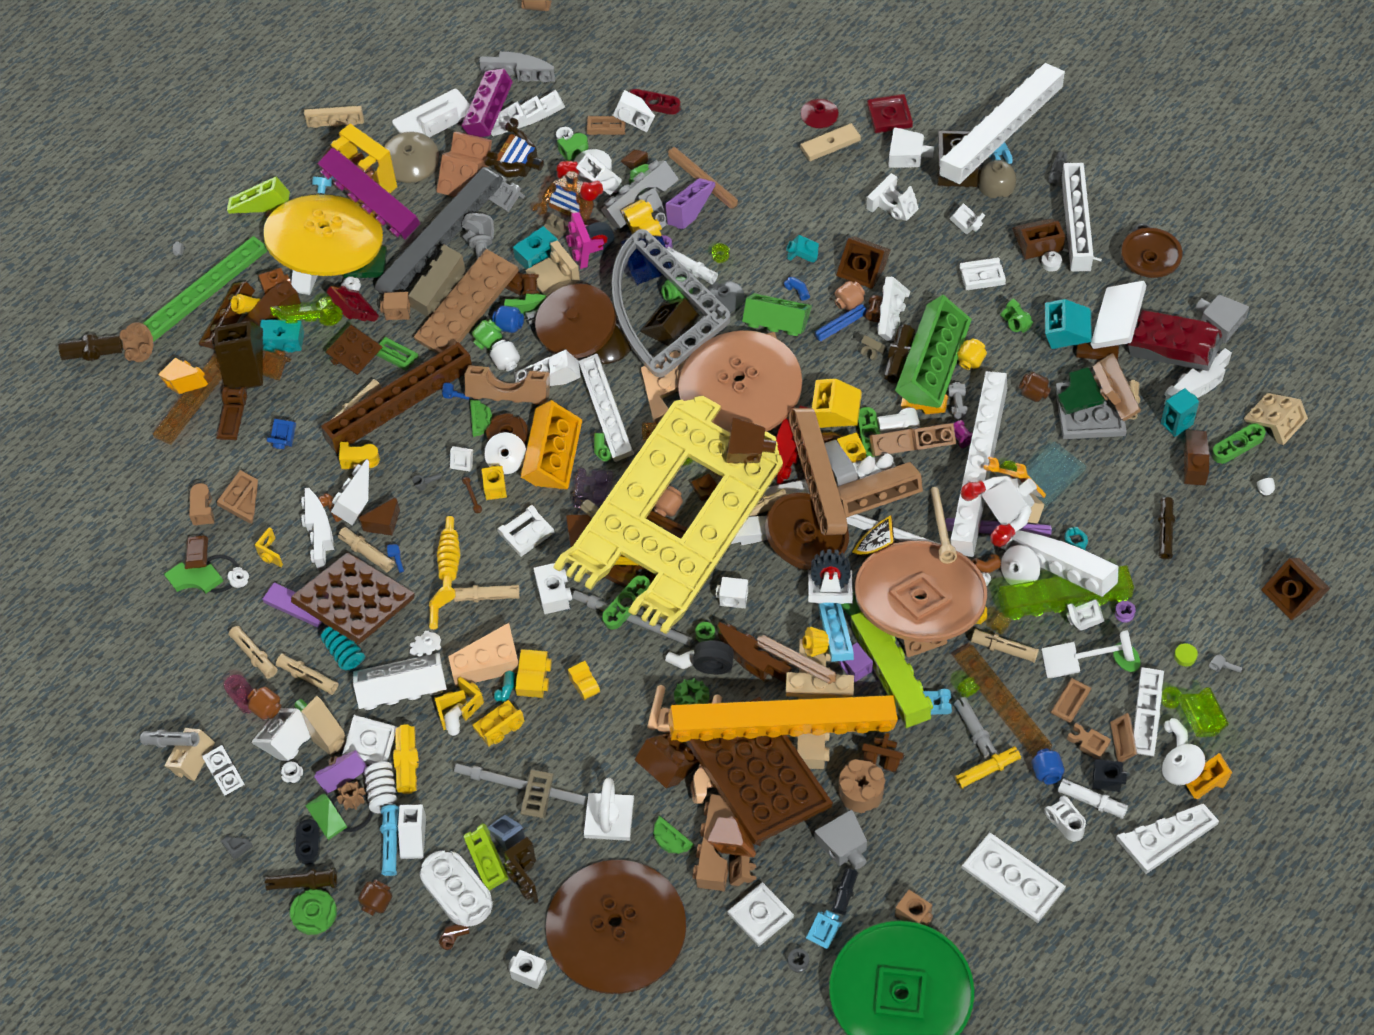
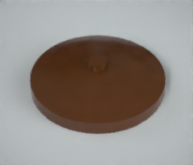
M572 284L554 291L543 301L536 315L535 328L542 345L555 355L567 350L575 358H582L595 353L608 342L615 329L616 313L610 298L599 288L587 284Z
M792 493L781 497L773 504L766 517L765 531L771 547L784 561L797 568L811 571L812 559L815 560L816 554L820 556L821 551L824 550L826 554L827 550L831 549V553L838 550L840 555L842 552L845 553L848 547V527L845 534L823 535L821 533L809 493Z

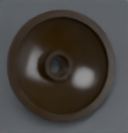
M617 315L615 329L608 342L595 353L582 357L583 359L598 354L602 364H611L628 355L632 348L622 331Z

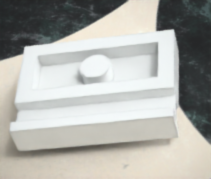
M999 258L960 263V271L966 290L1005 285L1006 279Z

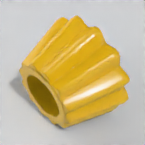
M807 627L802 640L807 657H814L827 652L829 638L826 631Z

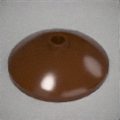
M1142 228L1126 237L1122 244L1121 255L1125 265L1134 273L1144 277L1159 278L1171 274L1179 267L1182 260V247L1179 241L1169 232L1158 228Z

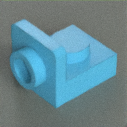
M826 910L825 913L818 912L806 938L829 949L838 928L841 927L843 922L839 921V916L831 911Z

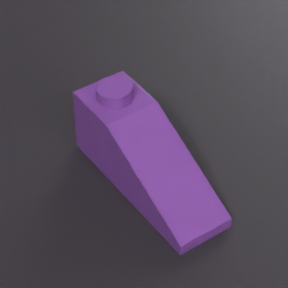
M699 178L666 203L668 225L684 229L692 223L713 191L715 182Z

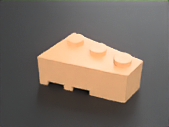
M509 623L448 656L455 687L459 686L457 679L460 676L470 684L471 682L476 683L504 676L507 671L518 673L519 664Z

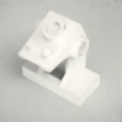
M892 173L867 197L866 209L874 212L880 207L897 220L907 221L919 208L911 186L903 194L896 191L897 176Z

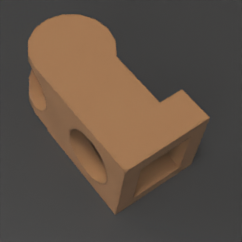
M202 483L194 485L190 491L189 516L193 525L214 524V514L211 507H209L212 496L207 485Z

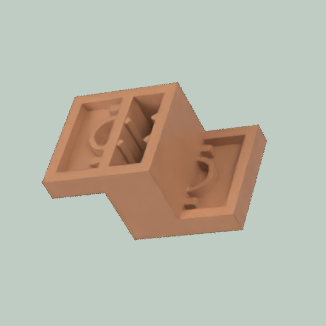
M454 132L451 151L442 155L437 193L456 197L483 167L488 168L484 160L491 150L492 140Z

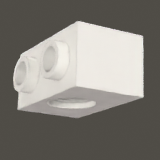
M555 563L534 568L544 614L570 609L569 601L572 600L570 587L565 588L564 584L568 582L565 569L561 571L554 569Z

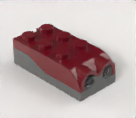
M1142 310L1137 320L1138 328L1135 329L1132 342L1128 343L1130 356L1209 371L1223 342V336L1220 329L1204 321Z

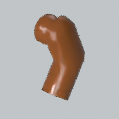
M330 494L319 496L318 499L322 506H327L331 512L335 505L332 503L334 498ZM331 512L336 522L342 520L340 517Z
M992 554L991 558L989 557L986 562L978 558L972 560L980 572L988 574L999 569L1001 566V559L996 554Z

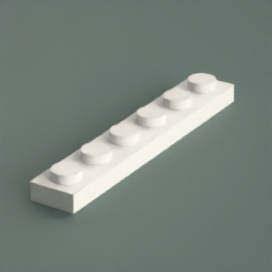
M598 354L580 360L579 364L613 460L617 462L634 455Z

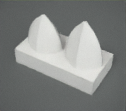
M888 453L874 458L868 456L862 461L853 463L858 476L857 480L896 467L893 462V456Z

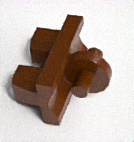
M885 733L884 739L875 737L874 744L882 745V748L863 744L864 761H869L876 765L878 756L885 757L884 770L896 772L900 761L903 762L904 753L887 749L888 747L895 749L897 747V742L889 740V733Z

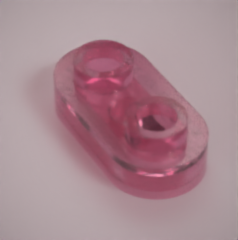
M241 675L228 677L224 683L227 695L240 711L252 713L248 709V705L245 704L249 701L247 698L253 688ZM240 686L238 690H233L234 687Z

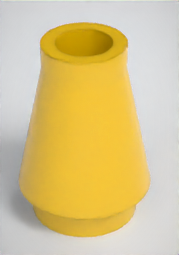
M238 294L233 296L231 308L238 314L247 313L261 299Z

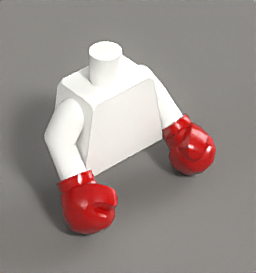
M588 152L580 163L576 161H563L557 165V177L564 180L565 183H567L566 175L569 178H573V176L579 175L580 172L592 181L590 183L584 182L581 185L580 196L585 201L595 200L603 191L609 195L613 192L617 193L622 187V179Z
M1008 476L993 477L983 482L978 481L965 484L961 489V497L965 501H972L978 495H982L1001 524L993 530L990 536L991 543L994 546L1001 547L1006 545L1011 537L1027 524L1032 512L1031 507L1034 505V500L1030 493L1037 489V486L1030 478L1022 483L1018 478L1011 479Z

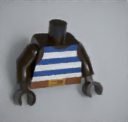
M511 118L510 123L507 122L505 125V129L508 132H514V135L510 134L498 155L493 151H489L487 158L484 160L486 166L494 165L496 172L501 173L506 178L526 177L531 168L541 171L544 166V160L539 159L537 156L536 146L521 129L517 128L519 122L516 118Z

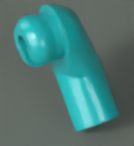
M505 672L502 690H495V701H502L503 703L509 699L515 682L514 672Z

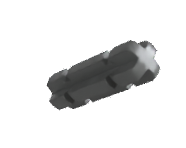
M1059 151L1057 153L1048 177L1050 184H1058L1059 177L1063 171V165L1067 160L1066 152Z

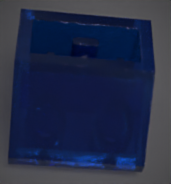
M654 236L666 248L663 237ZM639 238V241L642 240L646 243V238ZM627 239L621 241V245H622V246H623L624 243L627 241ZM637 248L628 259L627 263L631 275L637 285L663 275ZM652 249L650 254L657 256L661 251L659 249ZM670 261L663 264L665 269L673 267Z

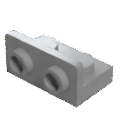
M503 177L501 186L489 200L509 212L518 197L523 199L525 195L520 192L522 188L513 182L511 185L507 184V179Z

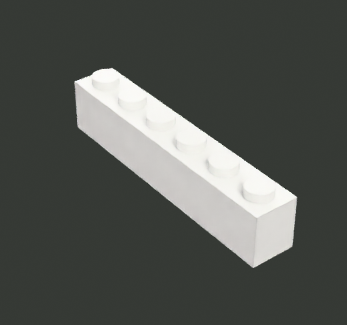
M1064 163L1061 179L1071 271H1091L1093 247L1084 163Z

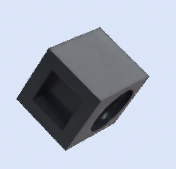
M1095 759L1092 789L1120 792L1122 784L1126 785L1127 771H1123V762ZM1105 774H1112L1115 778H1108Z

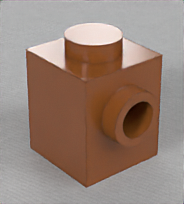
M281 268L258 275L265 295L270 289L285 280L291 284L288 274L284 275Z

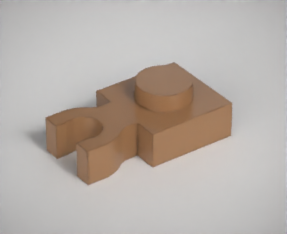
M1077 723L1074 725L1073 731L1078 732L1079 735L1075 736L1069 733L1067 736L1068 741L1081 744L1079 750L1095 759H1101L1111 743L1110 738L1093 729L1088 733Z

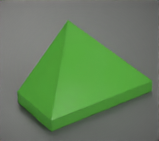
M325 793L305 805L328 840L347 828Z

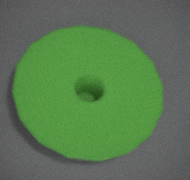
M1132 647L1134 661L1125 660L1123 650L1114 651L1115 661L1125 671L1135 672L1140 668L1139 654L1134 647Z

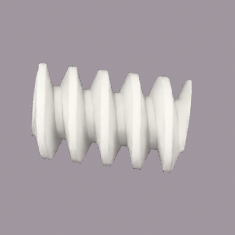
M389 762L372 764L364 771L367 798L370 802L369 809L374 813H381V807L395 805L393 803L397 801V797L393 795L396 789L392 787L395 782L394 779H391L394 775L390 771L392 764Z

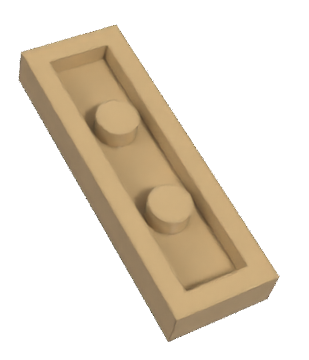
M787 672L786 697H853L854 675H837L835 683L827 684L809 673Z

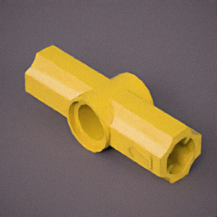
M400 725V727L395 728L396 750L393 752L396 770L397 792L410 794L417 791L416 768L419 765L417 763L416 732L414 726Z

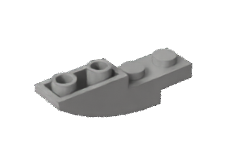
M500 51L499 57L480 56L481 74H485L489 70L504 68L509 76L517 75L518 81H555L554 66L541 59L521 53Z

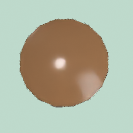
M137 322L121 330L120 339L123 342L125 358L128 361L136 362L147 360L153 350V337L146 325Z

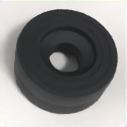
M701 642L695 646L693 665L698 671L706 674L728 673L733 667L734 651L731 646L723 642Z

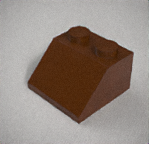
M855 236L850 237L847 240L836 276L873 289L886 266L891 249Z
M1289 558L1261 590L1290 620H1293L1315 605L1330 587L1300 558Z

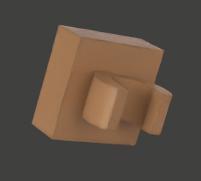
M739 856L730 863V885L740 886L744 882L751 883L756 880V876L750 875V871L756 868L755 864L750 863V857Z

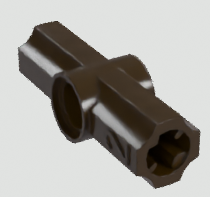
M903 324L898 326L894 343H891L884 379L890 383H898L911 349L915 329L910 325Z
M88 334L83 336L82 340L61 342L59 344L61 360L83 358L87 361H92V359L98 360L101 355L123 352L120 335L99 338L97 335Z

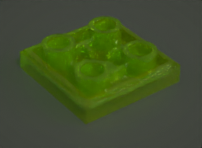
M311 304L270 307L272 315L278 317V320H285V323L290 324L298 323V319L314 322L317 321V318L324 316L323 309Z

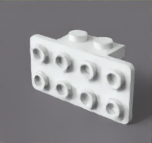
M453 89L392 121L393 126L399 133L419 132L431 137L464 120L470 104L457 89Z

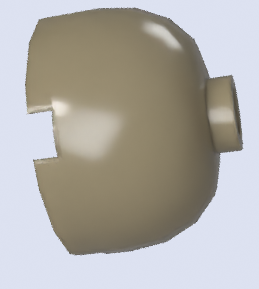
M989 161L982 166L978 173V188L981 193L990 198L1007 197L1013 193L1016 187V173L1013 167L1005 161Z

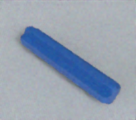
M859 304L816 330L815 337L818 341H823L864 316L867 311L866 307L863 304Z

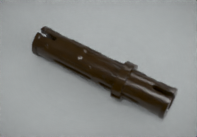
M1170 497L1160 499L1158 522L1160 523L1159 558L1171 559L1173 557V523H1175V515H1173L1174 500Z

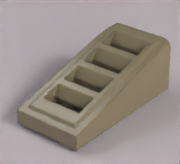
M531 770L522 804V815L545 819L554 774ZM535 777L547 779L546 784L534 782ZM533 786L545 788L544 793L533 791ZM531 796L542 797V801L531 800ZM530 804L538 805L540 809H530L529 806Z

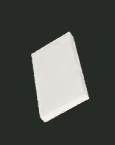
M1144 281L1106 288L1092 337L1091 346L1093 349L1132 342L1147 286Z
M990 832L962 865V869L1037 923L1066 888L1065 885Z

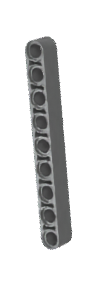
M483 167L379 278L375 290L382 295L384 293L405 291L441 252V247L444 244L447 245L463 228L462 221L464 217L470 213H477L499 189L503 177L491 169Z

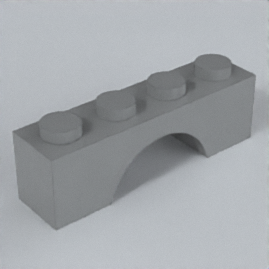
M656 160L652 162L645 173L641 172L633 178L634 182L632 184L623 186L615 198L612 196L604 202L605 206L601 210L614 228H621L626 224L621 210L633 204L640 191L648 187H655L657 192H664L679 180L666 161Z

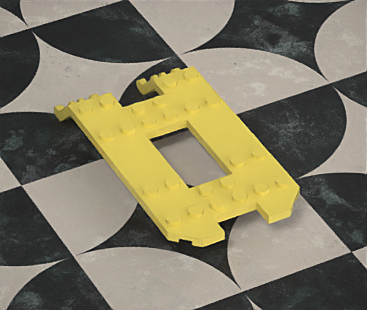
M704 396L694 397L693 400L683 401V399L677 400L672 403L576 543L562 553L553 566L557 571H561L567 562L572 566L566 572V576L569 578L579 569L574 577L576 582H580L585 573L590 575V578L585 583V587L590 590L609 573L620 555L656 574L657 576L649 588L635 599L628 612L636 615L640 607L643 606L647 609L641 617V620L644 622L649 619L652 613H655L649 623L651 626H655L660 617L665 619L666 621L660 628V631L664 634H667L671 627L683 617L783 465L777 448L776 437L766 431L764 439L776 441L775 453L762 452L759 463H726L730 432L712 423L721 406ZM689 457L723 478L682 539L647 520L646 517Z

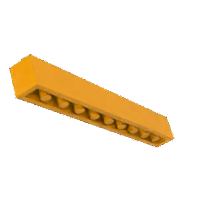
M894 695L671 705L668 714L671 740H678L680 742H686L691 739L708 741L713 738L731 740L736 737L753 739L758 736L775 738L780 735L796 737L802 734L818 736L824 733H866L877 730L879 732H888L894 729L898 721Z

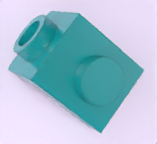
M798 235L787 245V259L791 261L794 257L798 256L807 261L815 262L818 258L819 243Z

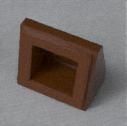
M634 149L621 160V163L633 170L648 162V153Z

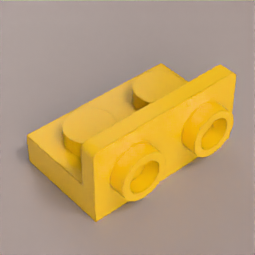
M507 700L472 726L489 747L492 744L500 743L506 734L518 730L525 721L523 712L517 710Z

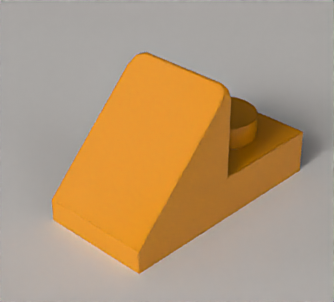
M1218 753L1205 763L1201 774L1194 781L1186 784L1192 796L1195 799H1199L1216 786L1220 788L1225 787L1232 771L1222 755Z

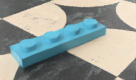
M818 603L823 629L827 632L829 638L828 650L831 662L854 660V652L842 605L839 603Z

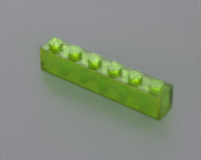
M1125 565L1118 567V583L1103 597L1062 577H1054L999 587L998 600L1003 618L1017 620L1027 615L1040 616L1045 612L1051 611L1059 613L1068 609L1067 605L1071 603L1078 607L1095 599L1099 602V605L1115 600L1119 602L1126 601L1132 598L1134 585L1128 566Z

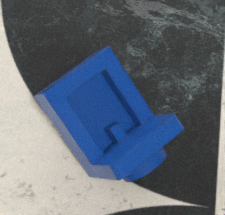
M274 419L271 438H267L266 442L271 443L272 448L284 450L285 446L292 447L296 423Z

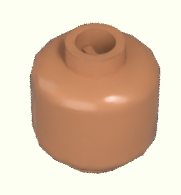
M847 281L835 291V304L841 310L844 308L849 311L864 301V289L857 282Z
M668 485L655 504L654 512L663 517L666 515L669 517L675 516L683 503L682 493Z

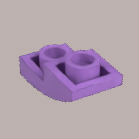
M355 750L337 758L335 764L317 771L315 778L327 794L345 785L346 781L350 782L362 774L367 765Z

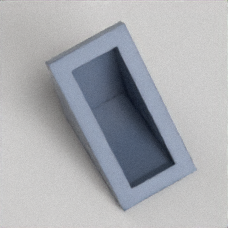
M506 815L488 826L490 834L504 851H507L525 838L521 824Z

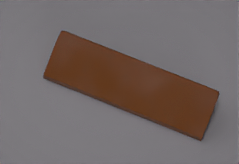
M247 281L232 284L199 342L200 346L215 350V327L237 323L241 314L232 310L231 300L233 296L238 294L252 297L255 290Z

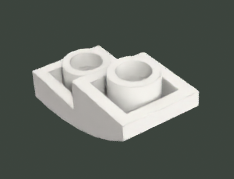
M222 745L202 756L224 796L245 785Z

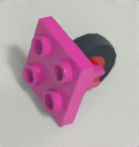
M580 212L572 213L571 222L568 223L569 235H567L566 239L568 246L573 250L572 256L574 261H577L579 268L582 269L588 267L590 253L605 250L613 243L614 232L607 223L603 222L584 225Z

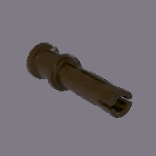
M330 868V870L326 871L311 869L308 873L266 876L265 884L268 883L265 888L267 891L309 887L312 890L328 886L336 888L337 871L336 868Z

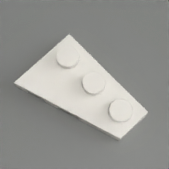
M886 277L883 301L880 305V322L877 326L878 335L886 341H894L898 326L900 325L899 314L906 307L905 303H903L904 299L909 297L910 291L894 277Z

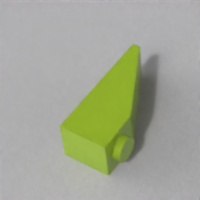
M274 177L229 198L227 212L255 213L268 212V210L274 211L280 205L289 201L290 191L277 177Z

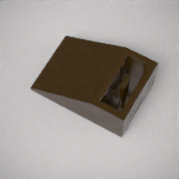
M252 321L215 327V350L224 387L227 386L229 389L246 387V389L263 386V328Z

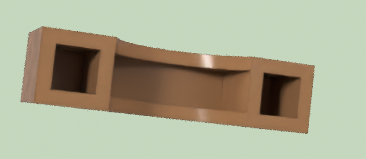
M469 365L465 373V397H472L473 399L488 398L494 401L511 400L515 403L532 402L539 405L545 404L550 395V372L529 371L526 378L518 383L500 381L492 374L489 367Z
M711 794L710 802L705 803L704 816H707L706 823L701 825L700 836L703 837V842L698 844L697 858L700 859L699 864L694 866L693 879H696L697 888L725 891L729 871L728 862L716 853L714 847L707 840L718 817L729 818V816L735 817V815L721 795Z

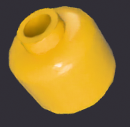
M974 338L965 340L957 352L959 365L966 370L979 368L987 355L985 345Z

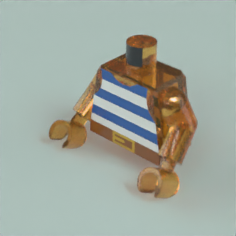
M569 171L560 179L554 180L547 187L541 198L543 199L542 202L535 204L533 211H537L540 206L542 211L539 215H543L547 212L546 205L549 203L550 208L568 216H571L572 213L580 212L584 225H588L586 221L590 219L594 202L585 201L581 198L580 188L584 182L578 180L577 172Z

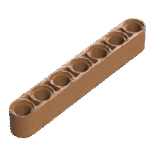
M813 408L791 409L789 422L821 533L823 535L845 534L847 531V519L816 413Z

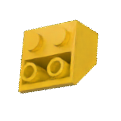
M838 379L816 380L812 408L816 413L819 427L858 425L861 390Z

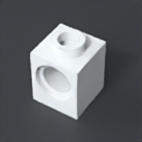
M722 577L721 585H717L716 598H719L720 606L746 609L748 580Z
M519 950L517 956L512 957L508 969L512 979L538 989L547 970L546 960ZM524 966L532 967L528 972L521 971Z

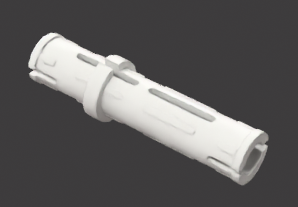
M668 247L667 250L694 277L702 278L710 284L717 280V272L708 269L702 262H696Z
M1064 778L1058 789L1060 793L1092 805L1102 813L1105 811L1121 819L1124 818L1128 809V805L1109 798L1107 794H1098Z

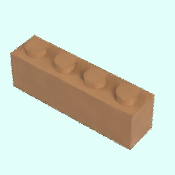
M911 462L837 487L846 518L923 491L921 473Z

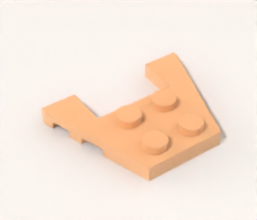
M674 351L669 356L671 358H678L681 353ZM687 359L663 377L654 376L646 366L641 367L654 423L660 421L668 411V407L662 399L679 391V377ZM657 364V365H656V369H657V368L663 369V365L659 366V365Z

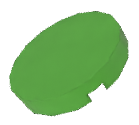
M320 889L305 891L302 895H298L290 906V917L293 925L299 932L307 935H317L326 931L332 926L337 915L334 899L328 892Z

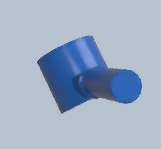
M443 384L442 395L444 398L459 397L466 400L470 399V397H465V394L454 391L452 384Z
M397 544L387 545L388 557H395L399 573L404 572L399 546Z

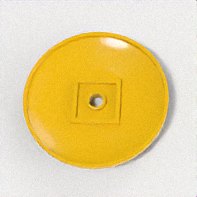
M308 195L292 199L280 205L270 214L264 226V242L269 253L279 263L294 271L316 276H335L353 272L371 262L382 246L383 230L381 224L376 221V216L373 213L370 215L361 208L362 204L358 202L355 203L351 199L335 195Z

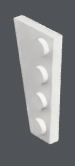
M1204 804L1179 812L1173 817L1157 820L1154 824L1135 828L1134 831L1126 834L1125 832L1119 834L1116 840L1144 873L1147 874L1218 825L1219 820Z

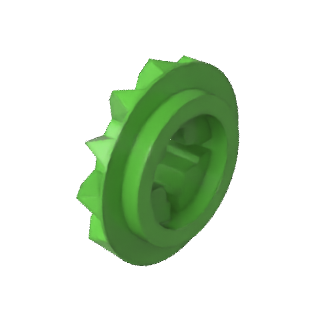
M695 678L692 680L684 679L681 684H677V688L674 691V700L677 705L707 704L709 701L708 687H706L703 681H697ZM688 688H690L692 692H696L695 701L690 695L687 696Z

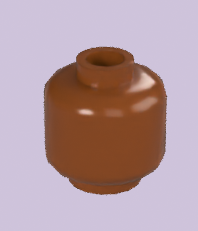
M261 687L258 690L256 688L253 689L247 698L249 700L248 709L262 720L274 718L282 706L280 704V697L268 687Z

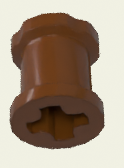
M539 274L521 275L524 284L522 296H526V294H540V291L537 290Z
M875 295L869 298L870 306L865 314L866 319L880 322V305L882 304L883 297Z
M225 386L222 392L223 403L246 405V387L229 389V387Z

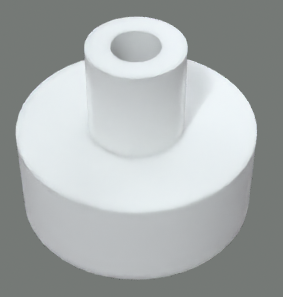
M1051 251L1046 252L1042 256L1041 265L1045 270L1057 271L1061 267L1062 258L1058 253Z

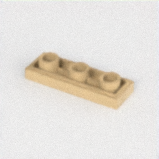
M361 106L304 110L307 127L318 128L320 126L357 125L364 123Z
M851 123L802 143L801 150L808 160L812 161L861 141V136Z

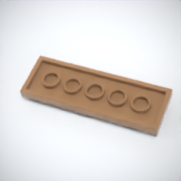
M486 249L414 336L415 341L437 354L457 342L460 343L518 273V267Z

